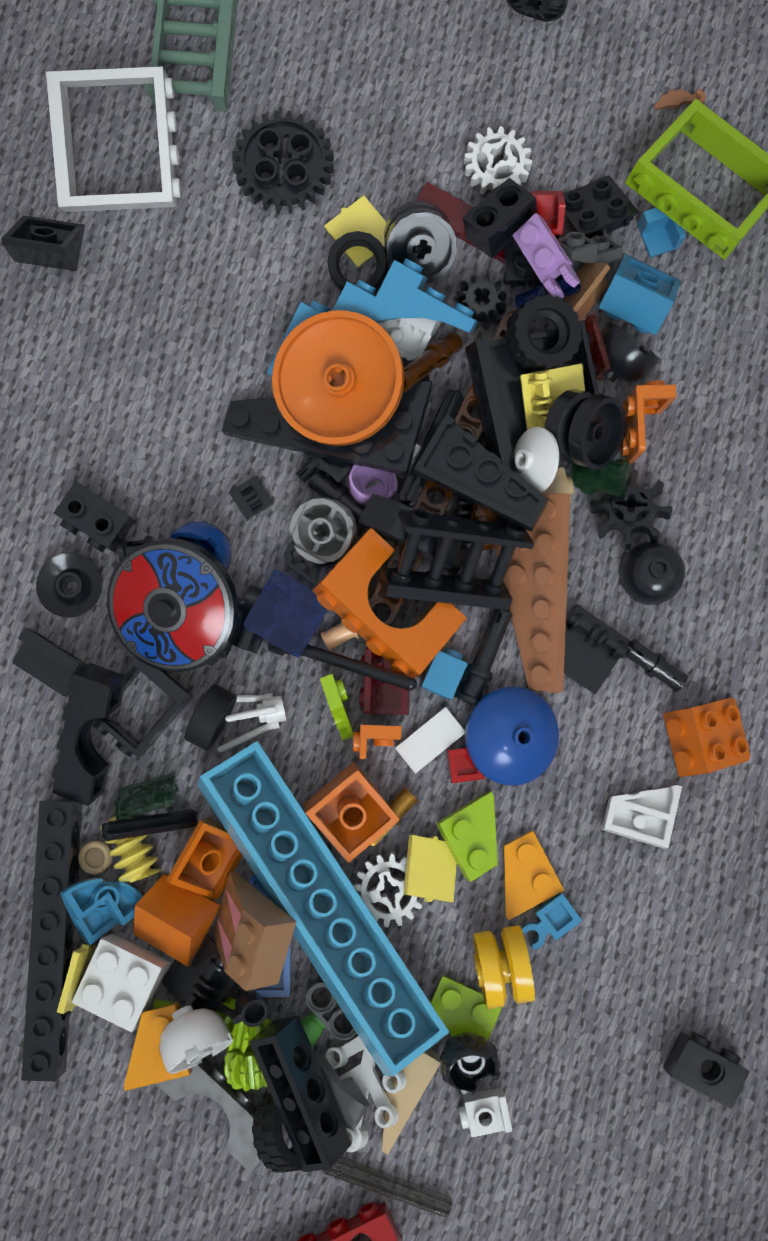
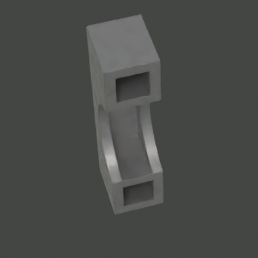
M203 1058L201 1059L202 1063L191 1067L192 1073L189 1076L156 1083L173 1101L189 1095H202L217 1102L224 1110L229 1122V1138L225 1150L250 1173L262 1161L259 1160L257 1150L253 1145V1115L257 1110V1107L253 1105L254 1098L248 1091L245 1092L243 1088L233 1089L232 1085L227 1083L224 1069L220 1065L214 1064L212 1066Z

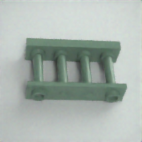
M154 0L157 11L151 67L163 66L164 68V63L209 66L213 70V79H208L207 82L172 79L174 93L207 96L208 99H212L215 111L227 112L238 0ZM170 5L216 9V12H219L218 21L214 20L213 24L170 21ZM167 34L212 37L216 41V49L211 50L210 53L167 50ZM145 84V92L150 95L153 106H156L154 84Z

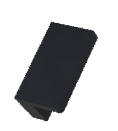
M25 627L18 637L24 644L14 657L13 664L62 696H67L70 692L67 685L71 675L87 664L35 630Z

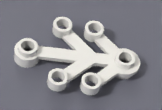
M359 1036L343 1046L328 1049L325 1057L333 1069L345 1066L349 1057L364 1050L361 1064L339 1078L343 1080L352 1077L366 1099H368L370 1092L377 1108L374 1117L379 1127L388 1128L395 1125L399 1117L398 1111L395 1106L391 1105L385 1090L389 1093L403 1090L406 1086L405 1074L400 1071L395 1075L398 1081L397 1087L393 1086L391 1082L392 1076H383L381 1083L375 1070L376 1062ZM335 1051L339 1054V1063L334 1059ZM384 1110L389 1113V1122L384 1119ZM363 1117L356 1128L350 1129L345 1126L347 1133L349 1132L352 1136V1145L347 1149V1152L358 1151L364 1148L368 1142L369 1135L367 1128L362 1123Z

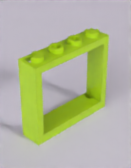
M695 99L636 162L625 184L723 260H726L768 210V153L699 100ZM681 132L764 195V198L738 228H735L652 164Z

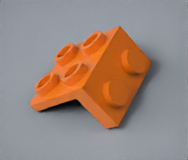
M662 380L649 381L645 385H636L631 393L626 396L622 405L625 410L626 419L625 434L619 450L620 455L625 456L626 464H633L645 452L644 414H661L675 400L676 384L665 385V381Z
M726 698L695 707L662 713L679 777L707 774L749 761V745L745 737L740 711L734 698Z

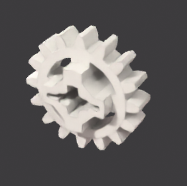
M502 126L499 127L498 133H493L489 127L485 137L477 133L475 141L468 143L463 163L467 165L464 174L465 176H472L470 183L472 187L478 184L481 185L480 194L483 195L487 189L492 191L508 178H511L520 186L521 182L527 181L528 171H530L532 166V160L529 159L531 148H523L525 143L524 137L518 140L514 138L515 130H512L507 135L504 134ZM479 166L484 168V173L481 171Z
M394 852L390 853L388 860H384L381 854H377L376 864L369 860L365 861L368 871L358 870L357 876L362 880V883H355L353 886L356 891H361L359 896L373 914L376 922L379 918L384 919V926L387 928L389 927L390 920L395 919L398 926H402V916L406 915L412 920L414 915L411 909L413 907L417 909L422 908V903L414 896H410L409 901L401 908L400 900L404 893L405 877L398 878L390 873L389 867L397 868L405 873L407 857L403 856L399 862L395 861ZM375 872H378L379 880L376 886L367 889L369 879ZM384 875L387 876L388 882L392 886L399 887L394 890L395 904L392 903L387 893L381 894L380 892L384 890ZM372 902L383 903L388 906L389 911L378 909Z

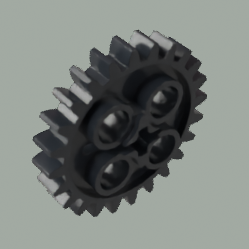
M275 111L273 120H269L265 114H262L263 123L261 125L252 120L253 131L243 129L244 140L236 139V146L239 151H233V159L236 163L232 165L234 174H238L236 176L238 186H243L244 196L252 194L251 198L254 205L263 200L265 211L269 209L271 204L275 205L277 214L280 213L282 206H287L291 214L295 204H298L302 210H305L304 201L308 200L315 204L316 198L314 193L324 196L325 188L323 184H331L330 174L334 173V163H332L334 161L333 150H329L331 148L330 139H324L323 128L315 130V121L313 119L304 124L303 114H300L296 120L292 119L291 111H287L285 118H280L278 111ZM288 137L286 147L288 159H285L284 184L280 188L278 187L281 175L279 164L283 160L284 138ZM268 143L276 144L273 148L264 147ZM298 147L307 148V150L303 152L295 151V149ZM265 172L272 173L271 177H260V175ZM294 176H301L303 177V180L299 182L291 181V178Z

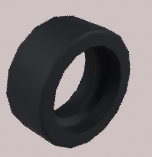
M355 231L344 234L335 241L329 251L327 263L332 281L339 290H343L348 280L340 272L341 256L351 247L362 246L369 249L376 258L377 266L375 273L365 282L375 287V291H377L381 287L388 271L386 250L381 242L370 233Z
M216 684L210 686L190 719L184 739L205 751L211 749L227 722L225 717L232 713L237 695Z

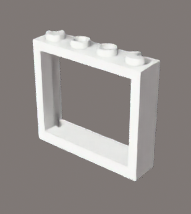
M163 66L46 72L58 207L64 212L177 207V198H181L180 190L182 189L180 178H175L174 165H179L178 146L173 145L172 132H177L175 111H170V99L174 98L172 78H168ZM154 84L162 192L77 196L67 87Z

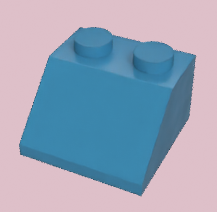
M625 254L599 308L604 310V313L612 319H623L631 323L639 332L646 334L650 332L656 335L675 301L681 280Z

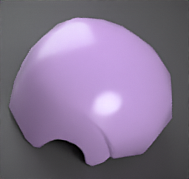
M354 464L348 476L352 497L365 507L372 493L391 500L396 495L398 488L396 473ZM371 481L381 482L379 484L366 488L368 483H370Z

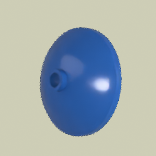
M510 686L498 688L482 697L472 709L465 730L466 748L473 765L489 780L503 785H522L531 782L546 771L555 757L559 742V729L555 714L540 695L529 689ZM523 731L525 734V739L522 743H520L518 740V735L520 732Z

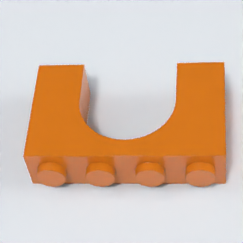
M370 528L312 591L317 595V600L323 607L333 610L342 618L341 622L348 630L358 633L366 640L367 647L374 654L382 655L391 664L392 671L415 678L424 671L467 617L453 604L432 602L410 628H393L380 621L369 605L368 586L372 576L395 550Z

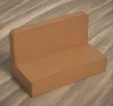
M584 262L576 273L580 283L575 287L568 284L563 290V301L573 306L572 309L574 312H577L579 321L585 318L609 286V283L604 278L610 270L607 262Z

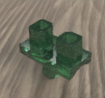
M617 459L608 464L604 469L596 471L581 467L575 463L571 464L573 485L579 487L581 493L591 495L597 491L620 497L626 493V480L630 477L629 461Z

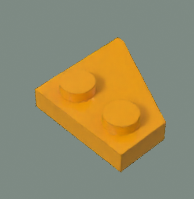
M533 830L503 845L505 916L507 920L564 891Z
M179 1003L142 1012L124 1082V1091L189 1076L192 1073V1068L174 1074L167 1073L159 1048L160 1036L164 1028L173 1021L172 1014L180 1009Z

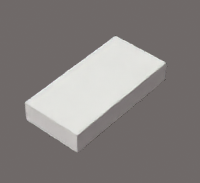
M445 707L396 746L395 749L416 774L464 735L465 730Z

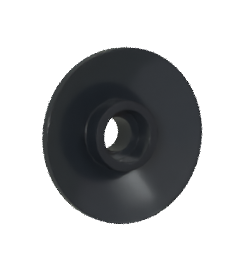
M63 553L54 556L43 565L37 576L36 591L41 604L49 612L60 617L73 618L87 613L95 606L101 595L102 578L96 565L85 556L76 553ZM70 581H76L77 589L74 592L67 591V584Z

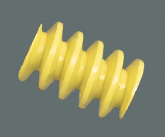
M131 814L130 817L123 818V819L133 818L132 816H133L134 814ZM119 815L108 819V821L118 820ZM148 835L105 841L106 844H117L109 853L110 856H121V859L114 865V869L126 870L118 878L119 882L132 883L162 871L160 868H150L158 859L157 856H146V853L153 848V844L141 843V841Z

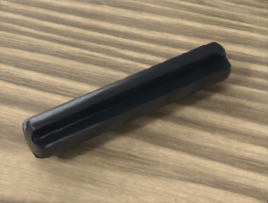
M188 809L108 821L102 824L101 830L103 839L105 841L191 828L197 825L198 820L195 810Z

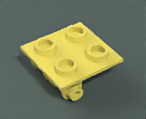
M582 363L520 375L527 430L533 427L545 428L549 410L557 397L563 392L572 389L585 391Z

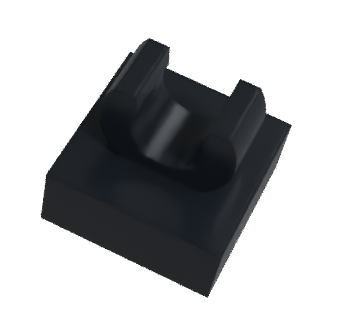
M257 476L229 492L247 521L274 504Z

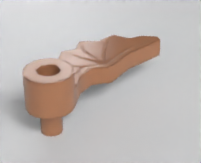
M682 89L677 91L670 90L668 94L661 95L660 101L654 106V110L679 108L682 104H691L695 99L705 104L706 95L702 89H698L693 95Z

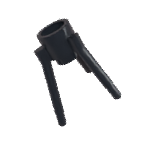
M256 989L241 993L236 1000L235 1010L217 1001H213L211 1004L213 1008L230 1017L234 1024L242 1021L247 1026L255 1027L271 1016L265 998L261 997L256 992Z

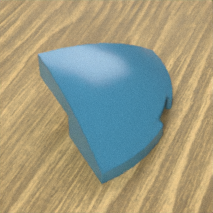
M102 878L83 880L60 892L75 927L84 942L92 945L116 924L124 926L133 919L135 904L143 897L134 887L124 882L105 881Z

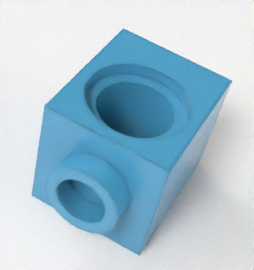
M445 648L444 652L439 651L431 662L421 688L445 699L452 700L468 664L462 661L463 655L449 648Z

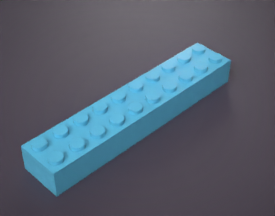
M258 741L201 775L197 783L200 791L271 901L297 921L293 935L384 1076H395L449 1033L448 1029Z

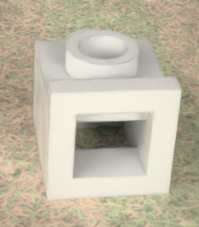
M502 1087L476 1092L472 1097L470 1095H463L465 1106L458 1107L462 1128H469L471 1137L500 1131L512 1132L506 1097ZM482 1112L491 1114L490 1118L479 1120V1115Z

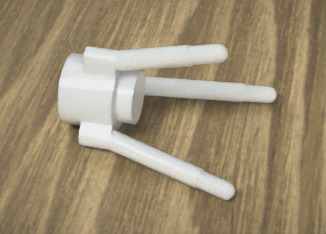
M273 693L237 695L236 702L263 703L256 704L257 709L227 715L225 717L227 722L259 716L260 723H267L219 746L217 750L219 753H222L264 732L280 728L279 722L287 721L282 696L273 697Z

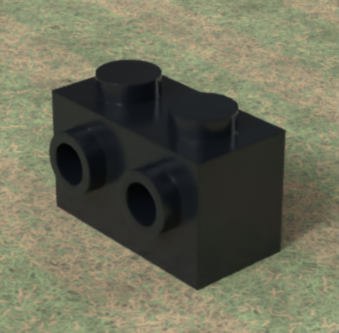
M77 481L74 482L54 512L55 515L63 519L59 524L74 535H77L80 530L89 536L86 542L102 553L106 548L115 553L118 548V540L124 539L136 522L130 515Z

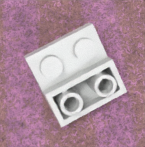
M399 318L378 324L390 335L401 357L411 361L425 352L441 322L425 318Z

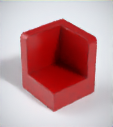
M531 191V194L536 197L537 213L542 216L554 235H563L565 217L563 192Z

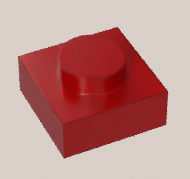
M466 747L446 750L450 783L485 779V776L473 765Z

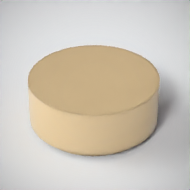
M100 840L85 844L81 848L78 857L81 868L93 875L105 872L113 862V856L109 854L112 849L108 844Z

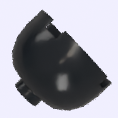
M611 321L607 323L596 340L595 357L602 365L599 372L613 383L617 378L625 382H636L644 378L653 370L660 359L651 350L649 352L644 350L645 347L639 340Z
M660 541L643 542L632 547L622 558L619 567V582L622 588H624L632 600L646 606L660 605L672 599L682 588L686 576L685 563L679 552L671 545Z

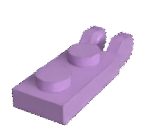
M535 213L512 235L541 283H543L552 297H564L561 287L555 280L559 275L562 274L564 280L572 287L580 283L571 267L572 262L542 216Z

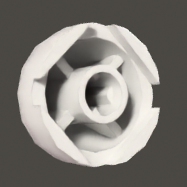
M189 1005L172 1014L173 1021L164 1028L160 1036L159 1048L167 1073L174 1074L202 1063L201 1059L209 1054H212V1056L219 1054L229 1047L233 1040L222 1017L216 1012L205 1008L193 1011L192 1006Z

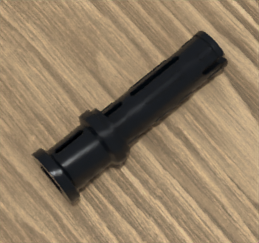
M501 609L492 610V615L473 663L468 664L464 671L466 676L459 692H455L454 695L455 698L474 706L481 699L487 682L492 681L493 673L490 670L510 619L513 616L506 611L500 612Z

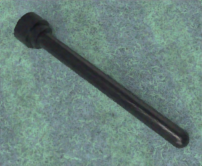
M276 627L270 634L268 651L283 656L284 654L289 655L292 652L409 691L417 688L415 678L298 641L288 630Z

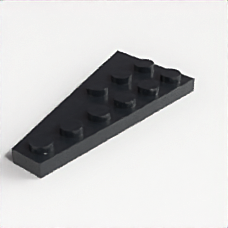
M432 380L417 382L408 391L403 392L400 403L387 424L371 437L355 444L343 446L325 445L303 436L285 420L274 397L230 401L221 431L224 435L408 476L433 384Z

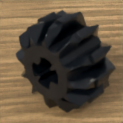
M474 274L471 277V284L463 280L460 284L461 291L455 293L454 300L475 311L472 318L482 322V326L487 330L490 328L491 322L498 324L502 318L501 314L506 312L507 304L504 301L507 298L506 291H499L501 286L499 280L490 284L488 274L484 276L483 281H479L478 277ZM478 299L480 302L481 299H484L486 305H483V302H481V305L475 303V300Z

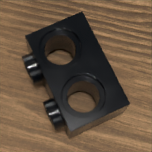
M508 178L500 186L495 187L477 206L472 207L463 217L466 239L493 259L514 240L512 235L537 213L536 197L511 178Z

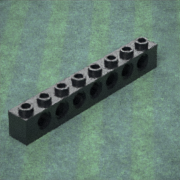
M47 799L39 801L22 1081L56 1082L66 1071L70 1011L61 1014L57 1012L74 950L75 925L65 907L60 892L78 883L82 804L73 800Z

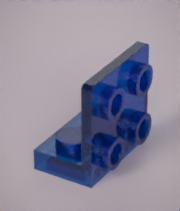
M274 569L243 622V626L299 658L324 615L329 614L330 610L318 602L317 595L310 588Z

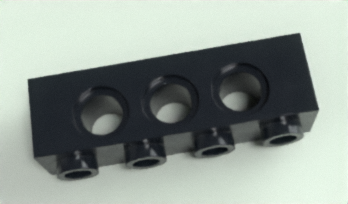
M299 1015L274 1020L249 1041L303 1172L331 1169L352 1145Z

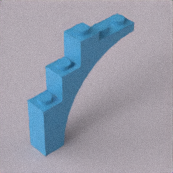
M407 258L403 264L396 260L393 261L377 295L374 294L375 287L360 279L357 284L347 281L332 310L356 312L371 318L377 323L399 318H425L445 322L469 333H473L479 322L472 318L475 311L458 302L455 307L443 302L446 295L429 286L426 292L422 289L428 277L420 274L423 267ZM312 300L311 304L300 302L281 344L297 325L314 315L329 311L330 308L316 300ZM276 352V354H275V356H274V358H273V360H272V362H271V364H270V367H269V369H268V371H267V373L270 374V375H272L273 365H274V361H275L277 352Z

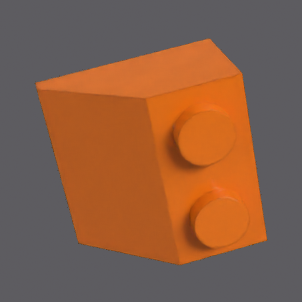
M352 762L304 803L305 814L348 863L400 821V818L376 786L355 762Z

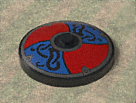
M163 538L147 542L124 556L110 578L107 591V609L112 628L127 651L150 667L168 672H185L202 667L226 648L235 632L238 620V599L234 584L219 560L195 543L174 538Z

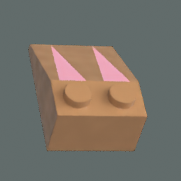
M230 872L213 929V935L224 971L245 991L276 985L279 983L297 921L239 874Z

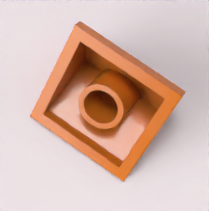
M206 817L199 821L166 881L172 885L218 901L226 887L229 873L235 871L243 856L226 829Z
M163 874L135 904L133 934L189 967L221 905L206 896L168 883L166 879L169 875Z

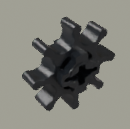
M635 469L631 470L630 483L625 487H617L609 477L604 478L603 489L610 494L611 498L605 502L590 501V513H603L609 519L606 523L598 526V537L604 538L612 530L620 531L625 536L623 541L624 550H630L631 536L638 532L647 534L652 542L658 541L659 530L654 528L650 522L655 518L669 520L673 511L671 506L661 507L653 501L656 496L663 493L664 483L658 481L654 487L642 489L637 485L638 471ZM627 508H634V512H628Z

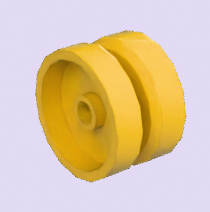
M520 925L502 928L500 932L501 950H498L495 935L490 930L473 933L475 971L487 1010L504 1007L507 999L505 983H508L511 997L517 1004L535 1001L532 969L526 941Z

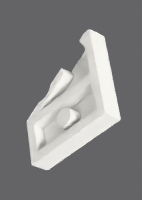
M675 785L662 789L610 797L601 830L663 849L669 848L682 786Z

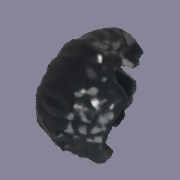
M463 1032L462 1034L455 1035L446 1042L441 1052L440 1068L442 1079L454 1087L461 1095H470L472 1097L478 1084L485 1077L492 1076L493 1080H497L501 1075L497 1048L492 1042L476 1033Z

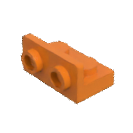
M360 725V732L354 731L353 752H360L359 759H366L367 739H374V746H394V740H401L402 726Z

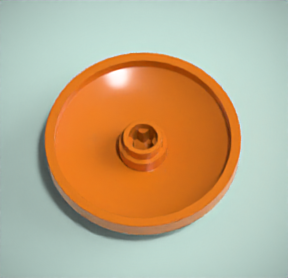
M345 310L319 313L297 325L281 344L272 371L274 398L285 420L303 436L325 445L343 446L355 444L377 433L395 413L404 389L403 361L390 335L371 318Z

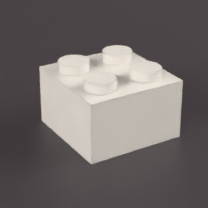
M111 933L100 939L71 1003L119 1027L134 1032L139 1026L142 1012L150 1009L171 961Z

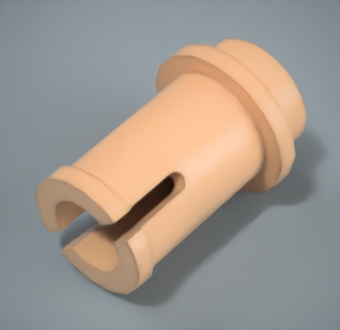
M342 622L320 633L329 651L354 637L356 639L360 638L358 633L348 630Z

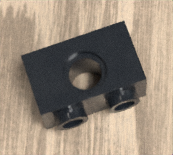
M680 1031L663 1069L670 1077L732 1109L750 1072L740 1063L742 1058L724 1047L721 1052L709 1047L711 1044L710 1040L692 1031L691 1036ZM710 1059L713 1060L711 1070L701 1073L703 1062Z

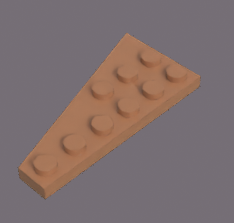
M541 493L548 499V504L533 531L527 530L535 543L533 549L515 548L503 582L513 599L510 606V614L513 615L512 622L528 689L559 693L563 692L570 494ZM496 545L495 551L497 558L499 556L502 545Z

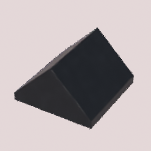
M23 215L1 238L3 247L15 262L77 271L85 225Z

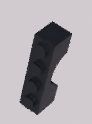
M92 663L85 665L71 675L67 685L70 691L68 704L65 706L62 714V719L65 721L63 733L57 743V749L60 750L58 762L52 772V778L54 779L52 793L89 806L104 793L109 763L98 754L92 743L91 725L93 719L105 718L121 706L126 675Z

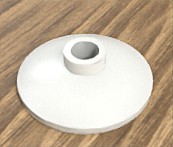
M542 427L530 428L522 434L515 446L513 457L516 469L513 472L518 473L541 493L551 485L556 476L559 465V448L554 435L548 429Z

